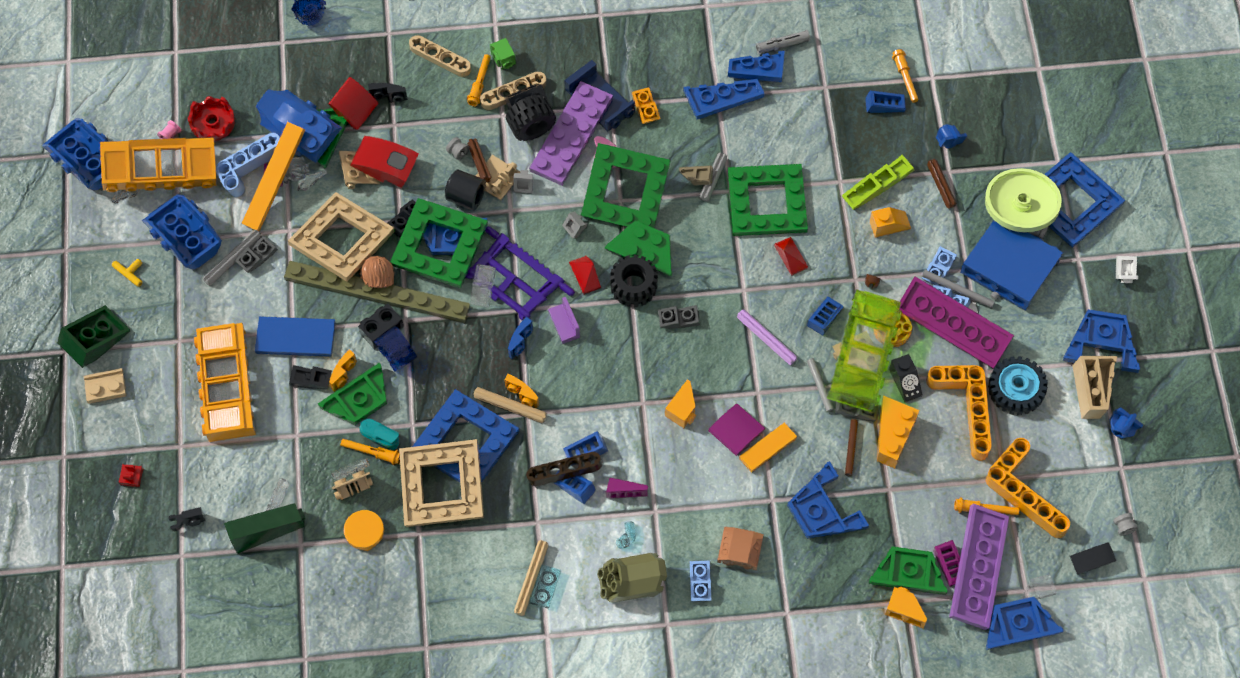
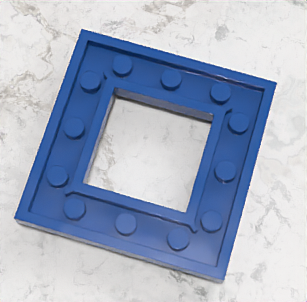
M1071 152L1044 174L1058 188L1069 179H1072L1096 201L1074 221L1060 210L1056 220L1049 225L1072 248L1125 202V199Z
M455 389L412 447L441 444L460 417L464 418L490 435L479 450L482 483L518 434L519 428ZM459 463L434 466L460 482Z

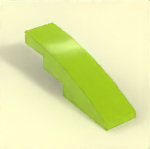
M901 155L890 165L886 164L873 175L872 173L867 175L844 193L842 197L852 210H855L912 173L914 168Z

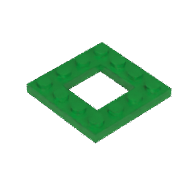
M598 143L581 216L626 227L636 220L655 228L671 160ZM613 166L648 174L639 210L604 202Z
M802 164L728 167L733 236L808 232ZM784 184L787 214L750 215L748 186Z
M418 198L390 262L394 267L461 288L488 225V220ZM429 223L462 233L450 263L416 253Z

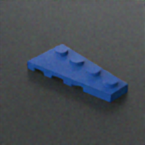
M758 79L734 81L732 84L717 83L714 86H707L705 84L695 88H690V86L683 87L696 120L764 97V91Z

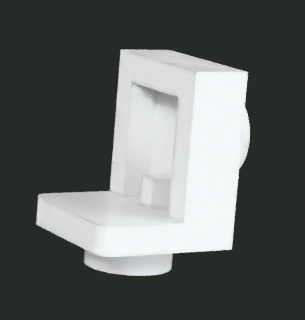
M1117 256L1116 279H1121V283H1133V279H1138L1136 275L1137 257Z

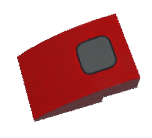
M364 136L350 166L382 183L384 180H387L402 188L419 153L388 140Z

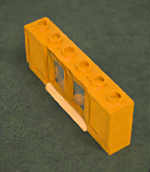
M171 138L100 142L103 191L117 192L118 190L133 192L137 189L153 191L156 188L173 190L176 187L192 189L200 186L202 188L216 186L214 138Z
M231 323L196 329L197 337H194L195 348H198V354L195 355L197 366L200 365L197 378L202 389H199L200 401L203 400V406L200 407L201 417L204 418L205 423L202 424L203 436H207L209 442L256 435L252 420L254 419V414L251 408L252 395L249 390L250 377L247 370L249 363L246 356L247 344L244 338L246 331L243 323Z

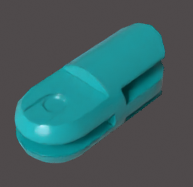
M365 419L361 422V435L390 450L398 448L399 432L373 419Z

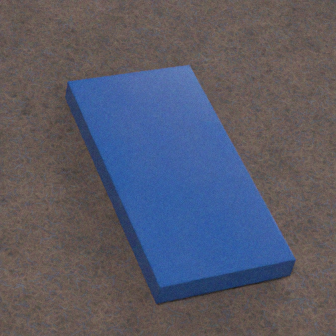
M259 316L255 353L332 357L335 319Z

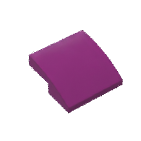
M735 404L708 431L733 454L738 456L749 447L753 440L764 432L765 428L740 405Z

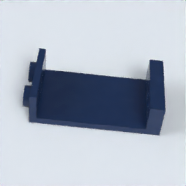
M593 60L564 80L565 90L571 96L580 81L613 95V100L599 122L607 132L612 128H617L624 119L630 118L635 112V101L631 100L628 103L597 73V64Z

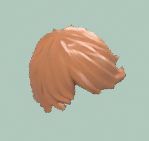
M372 256L363 263L360 269L361 273L359 274L361 275L360 278L364 280L365 285L371 288H387L394 284L393 266L385 257Z

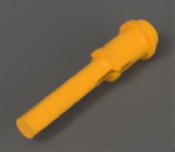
M902 49L895 50L892 53V59L897 65L898 72L902 74L912 103H915L919 99L908 72L910 68L905 58L906 53Z
M488 54L484 55L476 82L472 84L470 95L467 96V103L470 106H477L481 102L480 96L484 88L482 84L491 56Z
M347 439L341 440L340 445L343 447L374 455L376 459L391 462L392 465L400 464L399 450L392 451L382 447L374 448Z
M962 497L955 499L954 510L958 511V513H961V511L969 512L970 505L976 504L1001 514L1019 515L1018 507L981 504L980 501L964 500Z

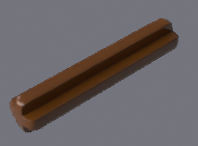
M471 138L467 144L479 176L489 183L492 176L478 140Z
M936 159L928 161L927 166L948 209L954 208L956 200Z

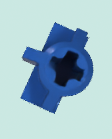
M950 124L940 127L936 135L939 146L947 149L963 143L967 137L966 133L960 134L957 128Z
M1123 408L1115 409L1110 417L1111 431L1119 438L1133 437L1137 429L1143 427V424L1135 419L1137 416L1135 413L1130 415Z

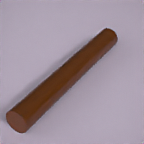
M856 419L850 421L845 467L846 476H853L858 420Z

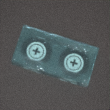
M541 565L529 600L530 604L549 609L561 570Z

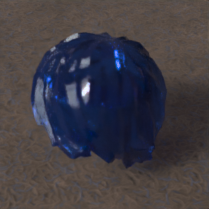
M294 0L291 10L296 17L295 19L301 24L313 26L318 24L323 18L326 1Z

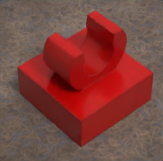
M122 464L119 484L122 486L140 487L143 467Z

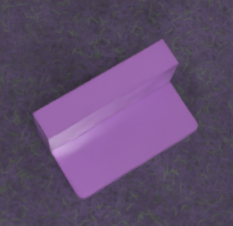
M563 297L561 305L548 309L562 344L580 338L578 323L567 298Z

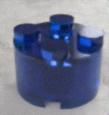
M396 326L374 341L394 372L418 358L415 351L411 350L407 339Z

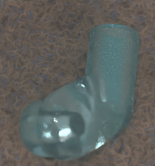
M632 521L624 523L625 533L616 539V546L620 549L629 547L636 539L635 526Z

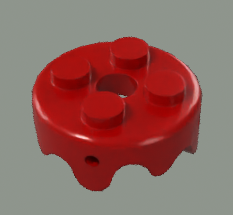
M208 96L201 103L192 102L188 123L196 137L214 138V141H218L228 136L233 130L235 115L224 97L216 99ZM211 118L217 119L213 124L208 123V120Z

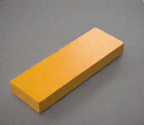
M784 422L741 454L739 459L752 473L795 441L797 436Z

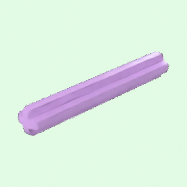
M743 309L738 313L737 318L789 365L795 363L797 356L746 310Z

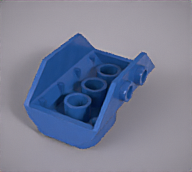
M268 89L256 104L261 118L260 125L271 133H276L281 137L287 122L305 129L295 155L298 157L303 155L314 163L319 160L342 129L341 126L329 119L331 116L325 111H317V106L309 100L304 102L287 89L283 91Z
M75 118L41 146L50 153V157L55 163L60 162L62 164L61 167L67 174L72 173L88 189L99 190L102 188L100 142L109 141L103 133L99 134L96 132L97 129L92 123L89 122L87 124L83 119Z
M177 194L151 212L142 222L150 229L149 232L155 240L159 239L161 241L160 244L165 251L170 250L186 268L197 269L217 254L222 240L208 222V216L203 211L200 213L197 210L198 206L193 200L189 201L184 195Z

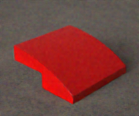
M349 77L328 104L338 116L344 117L353 129L358 130L378 105V102L362 85L352 77Z

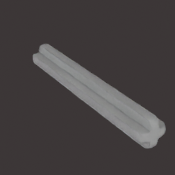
M253 230L203 277V281L209 286L212 285L236 262L235 259L247 247L251 249L262 238L260 232Z

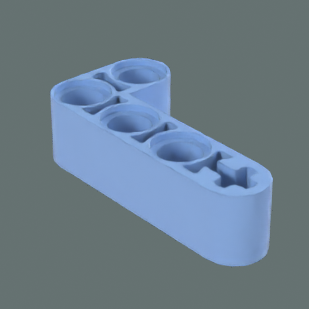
M270 133L217 164L216 172L224 188L233 197H239L245 192V185L241 177L270 161L280 139L278 134Z

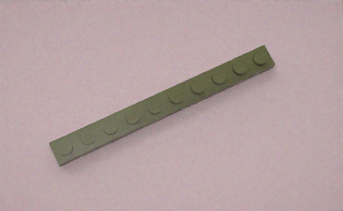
M289 261L284 275L286 281L378 303H388L391 306L462 323L466 322L471 307L470 303L395 285L387 288H371L365 285L364 280L357 276H352L346 282L327 269Z

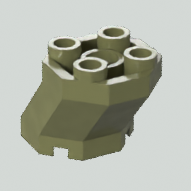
M646 553L619 559L611 558L603 564V568H599L597 573L600 582L601 598L607 599L609 602H621L643 597H655L663 592L664 586H661V583L666 581L667 578L665 560L658 558L659 555L657 553Z

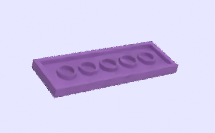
M580 81L531 164L530 172L563 186L613 100V95Z
M976 504L970 505L949 618L984 630L989 629L1009 516Z

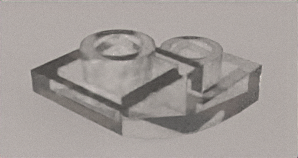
M477 264L470 304L483 307L490 306L496 267Z

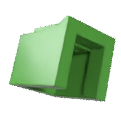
M506 38L490 44L491 55L498 67L508 69L516 64L515 54Z

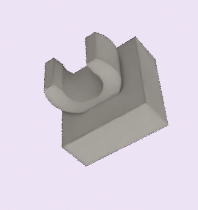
M528 170L514 173V192L532 193L533 174H528Z
M575 211L569 213L562 225L573 239L579 237L588 225L587 222L584 223L581 220L582 216L577 215Z

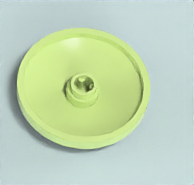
M1023 168L1010 169L995 176L989 183L985 195V206L990 216L1001 226L1017 232H1035L1048 227L1059 215L1062 203L1060 191L1049 177L1040 172Z

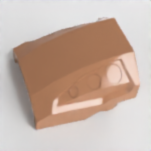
M724 527L717 563L722 562L728 566L738 565L744 569L753 568V570L757 571L764 534L734 527Z

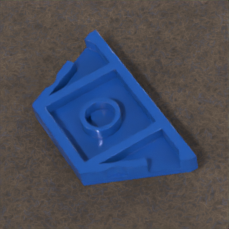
M429 223L423 239L432 255H453L462 233Z
M1035 597L995 605L993 608L986 650L1057 635L1064 631L1061 626L1054 622L1048 611L1041 607L1040 602Z

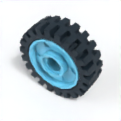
M1013 356L1009 360L1007 358L1003 359L1002 363L999 362L993 369L989 379L988 392L991 395V400L996 402L998 408L1001 406L1002 411L1006 412L1008 410L1010 411L1009 414L1012 415L1017 412V415H1022L1023 412L1028 414L1031 410L1033 412L1041 405L1048 388L1045 372L1042 373L1043 369L1041 366L1037 367V363L1035 361L1031 363L1029 358L1022 360V356H1018L1017 359ZM1014 384H1020L1022 387L1018 388Z

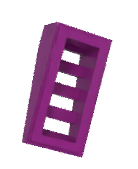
M609 478L606 498L648 496L647 485Z
M953 540L935 546L933 550L949 587L956 584L957 576L951 578V575L958 572L960 562L958 550ZM947 550L950 551V552H948V553L942 555V552L947 551ZM951 557H953V559H954V560L945 562V559H948V558H951ZM957 565L956 568L948 570V567Z

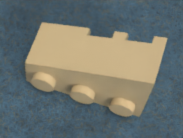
M1080 356L1072 365L1081 419H1100L1108 411L1117 356Z

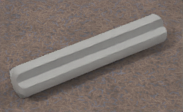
M718 153L712 166L711 185H704L700 193V199L705 202L709 201L726 163V154Z

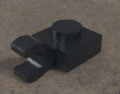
M201 507L182 511L180 515L169 516L170 522L177 521L176 525L170 526L172 531H179L184 524L186 526H197L201 522L206 521Z

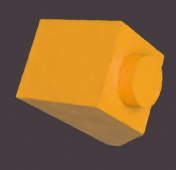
M887 207L871 212L869 222L875 238L911 229L905 211Z
M688 379L665 408V417L682 428H685L687 424H691L696 417L691 381Z
M894 587L885 615L924 629L927 618L915 595L906 588Z

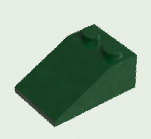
M104 305L62 327L57 343L83 368L98 360L130 332V329Z

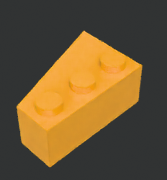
M883 395L880 408L877 461L895 469L920 410Z

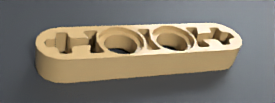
M417 35L410 38L409 46L414 54L460 77H466L471 73V64L467 59L422 36ZM431 49H435L437 53L435 55H429L428 51ZM446 57L453 59L450 63L443 62V59Z
M534 72L483 93L480 97L482 108L493 110L505 105V99L500 95L503 91H508L512 94L519 91L517 86L521 84L528 87L530 84L538 83L535 81L536 79L541 81L539 84H542V87L545 88L547 83L545 74Z

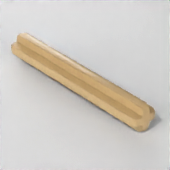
M477 387L474 391V398L540 423H544L547 415L544 411Z
M539 540L514 609V613L517 615H525L548 549L546 541Z

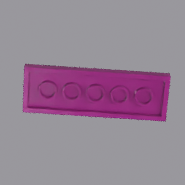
M914 276L896 307L904 315L992 368L996 367L1015 336Z

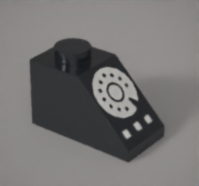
M907 354L891 360L889 371L904 403L922 397L918 372L910 355Z

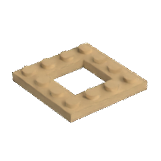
M335 192L288 240V245L347 282L363 266V263L394 233V227ZM338 218L343 219L365 233L344 256L318 240Z
M477 439L399 449L405 527L484 518ZM459 463L462 499L424 504L421 467Z

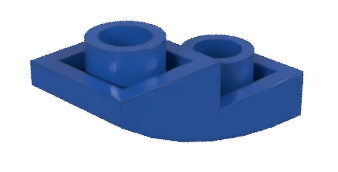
M528 317L519 324L511 337L508 347L511 359L516 355L519 356L524 351V338L529 337L533 331L532 321Z

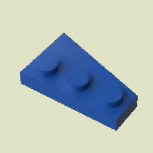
M778 51V54L774 55L765 53L761 57L755 58L746 56L729 59L728 77L782 82L785 51Z

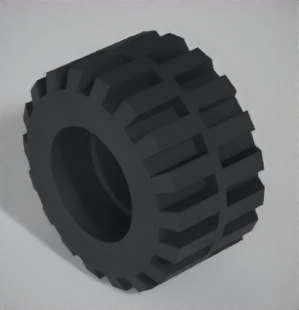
M532 95L521 99L506 114V121L515 138L519 141L533 140L544 135L554 126L557 120L548 100L542 95Z
M628 255L626 259L620 258L619 264L615 263L613 265V269L610 272L611 292L614 293V298L616 300L619 299V303H626L628 307L631 305L638 307V304L643 306L646 305V301L650 302L652 296L656 295L658 273L656 272L655 265L652 266L650 260L646 261V257L641 256V258H638V255H634V257ZM630 276H638L644 282L638 286H630L624 280Z

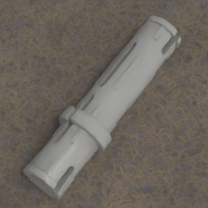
M808 30L780 38L773 37L768 41L756 43V51L758 55L769 51L776 52L784 47L810 41V35Z

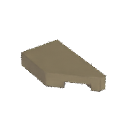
M712 165L679 167L680 173L692 185H711L713 176Z

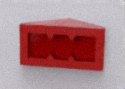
M791 237L774 244L791 276L808 269V265Z
M587 256L569 262L583 295L601 288L594 263Z

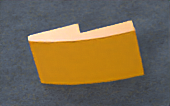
M650 88L633 91L632 97L642 124L660 120Z
M350 349L342 356L332 372L329 383L334 392L338 388L340 389L345 386L348 380L346 371L352 370L356 365V356Z
M507 374L505 378L507 390L514 394L519 393V399L522 404L538 408L539 400L535 392L520 379Z

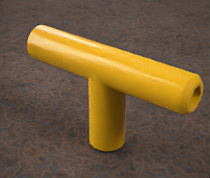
M136 259L128 268H125L118 261H113L112 267L137 287L142 285L143 281L133 274L142 265L140 259Z

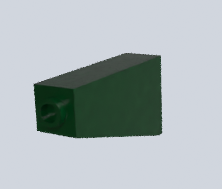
M293 503L228 521L224 525L236 553L239 554L303 528L302 520L306 518L302 508L297 509L296 504Z

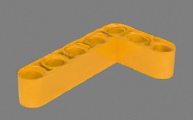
M977 365L933 366L930 368L926 379L929 388L935 390L965 389L971 455L978 461L985 460L991 450V435L985 372L983 368ZM955 375L958 376L960 379L956 380L953 379L951 376ZM971 375H976L979 379H973ZM932 376H938L940 380H935ZM972 393H978L980 397H975ZM974 411H980L982 415H977ZM975 429H981L984 433H978ZM977 447H983L985 451H979Z
M1017 438L991 466L986 476V484L1014 507H1018L1019 511L1051 536L1062 538L1070 527L1069 519L1012 475L1025 460L1030 450V443L1027 439ZM1016 447H1021L1024 452L1017 451ZM1004 461H1009L1012 463V465L1008 466L1004 463ZM991 475H998L1000 479L996 480ZM1007 487L1015 488L1016 492L1009 491ZM1023 499L1030 500L1032 504H1026ZM1044 511L1048 516L1043 517L1039 512ZM1055 524H1061L1064 529H1058Z

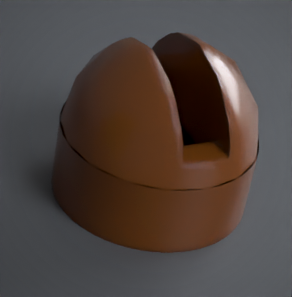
M867 274L865 285L869 287L871 283L872 289H875L880 284L881 278Z

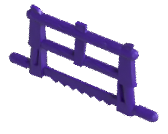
M486 227L485 232L496 239V241L487 252L484 251L473 267L469 268L466 278L475 279L492 293L490 295L491 299L494 301L498 298L519 313V318L522 321L526 317L530 318V313L546 301V297L558 287L569 296L575 294V291L565 284V281L560 276L550 273L549 268H545L544 264H539V261L534 260L533 256H529L528 252H523V249L518 248L517 244H512L505 234L501 233L499 235L492 227ZM505 248L548 280L537 292L495 260ZM488 265L506 277L498 288L480 275ZM511 283L532 297L523 307L504 293Z

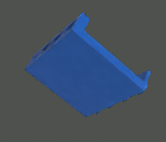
M993 220L964 261L960 273L989 290L997 292L1001 297L1026 311L1031 300L1050 272L1059 263L1063 252L1059 251L1057 247L1045 243L1037 236H1033L1028 232H1017L1007 229Z

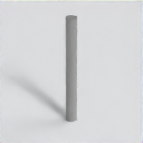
M924 270L922 277L990 308L994 304L993 300L932 272Z

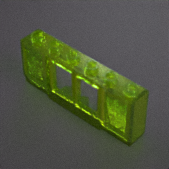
M856 289L852 297L853 303L848 313L849 319L844 329V338L840 344V353L835 363L836 369L831 379V388L826 398L871 412L874 406H878L881 395H878L879 389L883 388L885 378L882 376L889 366L887 356L891 355L894 344H891V340L897 334L898 327H895L896 321L899 322L902 311L899 310L901 302Z

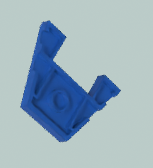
M1088 309L1063 357V361L1075 363L1082 356L1083 346L1122 352L1121 370L1138 373L1140 366L1137 363V354L1135 348H1133L1132 335L1126 315Z
M830 461L787 504L807 539L863 530L869 527L860 510L841 519L822 486L839 477Z

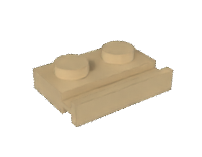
M122 368L83 376L88 404L127 396Z

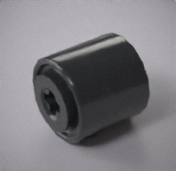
M457 169L447 181L445 199L468 209L476 210L483 198L486 180Z

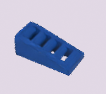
M870 90L866 96V110L869 113L905 112V96L903 94Z
M827 297L810 317L807 326L823 336L844 306ZM828 303L831 304V305H833V306L836 307L837 309H836V310L832 309L831 307L828 306ZM824 309H827L828 311L832 312L833 314L831 315V314L827 313L826 311H824ZM820 314H823L826 317H828V320L820 316ZM817 318H818L819 320L823 321L824 324H822V323H820L819 321H817Z
M598 431L563 448L567 458L573 457L572 450H575L577 455H581L580 447L583 448L584 454L597 452L599 455L608 452L605 441ZM594 442H598L599 446L596 447ZM589 444H590V447H591V449H592V450H590V451H589L588 448H587V445H589Z
M581 475L565 479L563 482L561 480L553 482L583 504L588 501L596 490L593 482Z

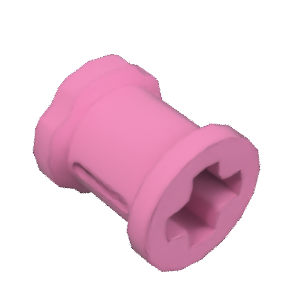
M170 120L162 132L159 131L157 135L160 139H171L177 133H180L182 129Z

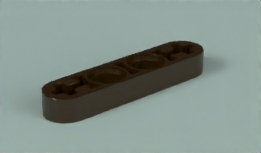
M589 452L531 467L527 471L526 476L532 486H541L596 472L601 469L603 462L597 452ZM574 463L579 464V466H578L577 469H575V470H570V469H569V467H570L572 464H574ZM552 469H560L559 473L555 475L550 474Z

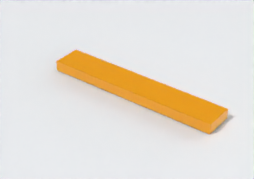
M287 122L241 224L260 232L305 129Z

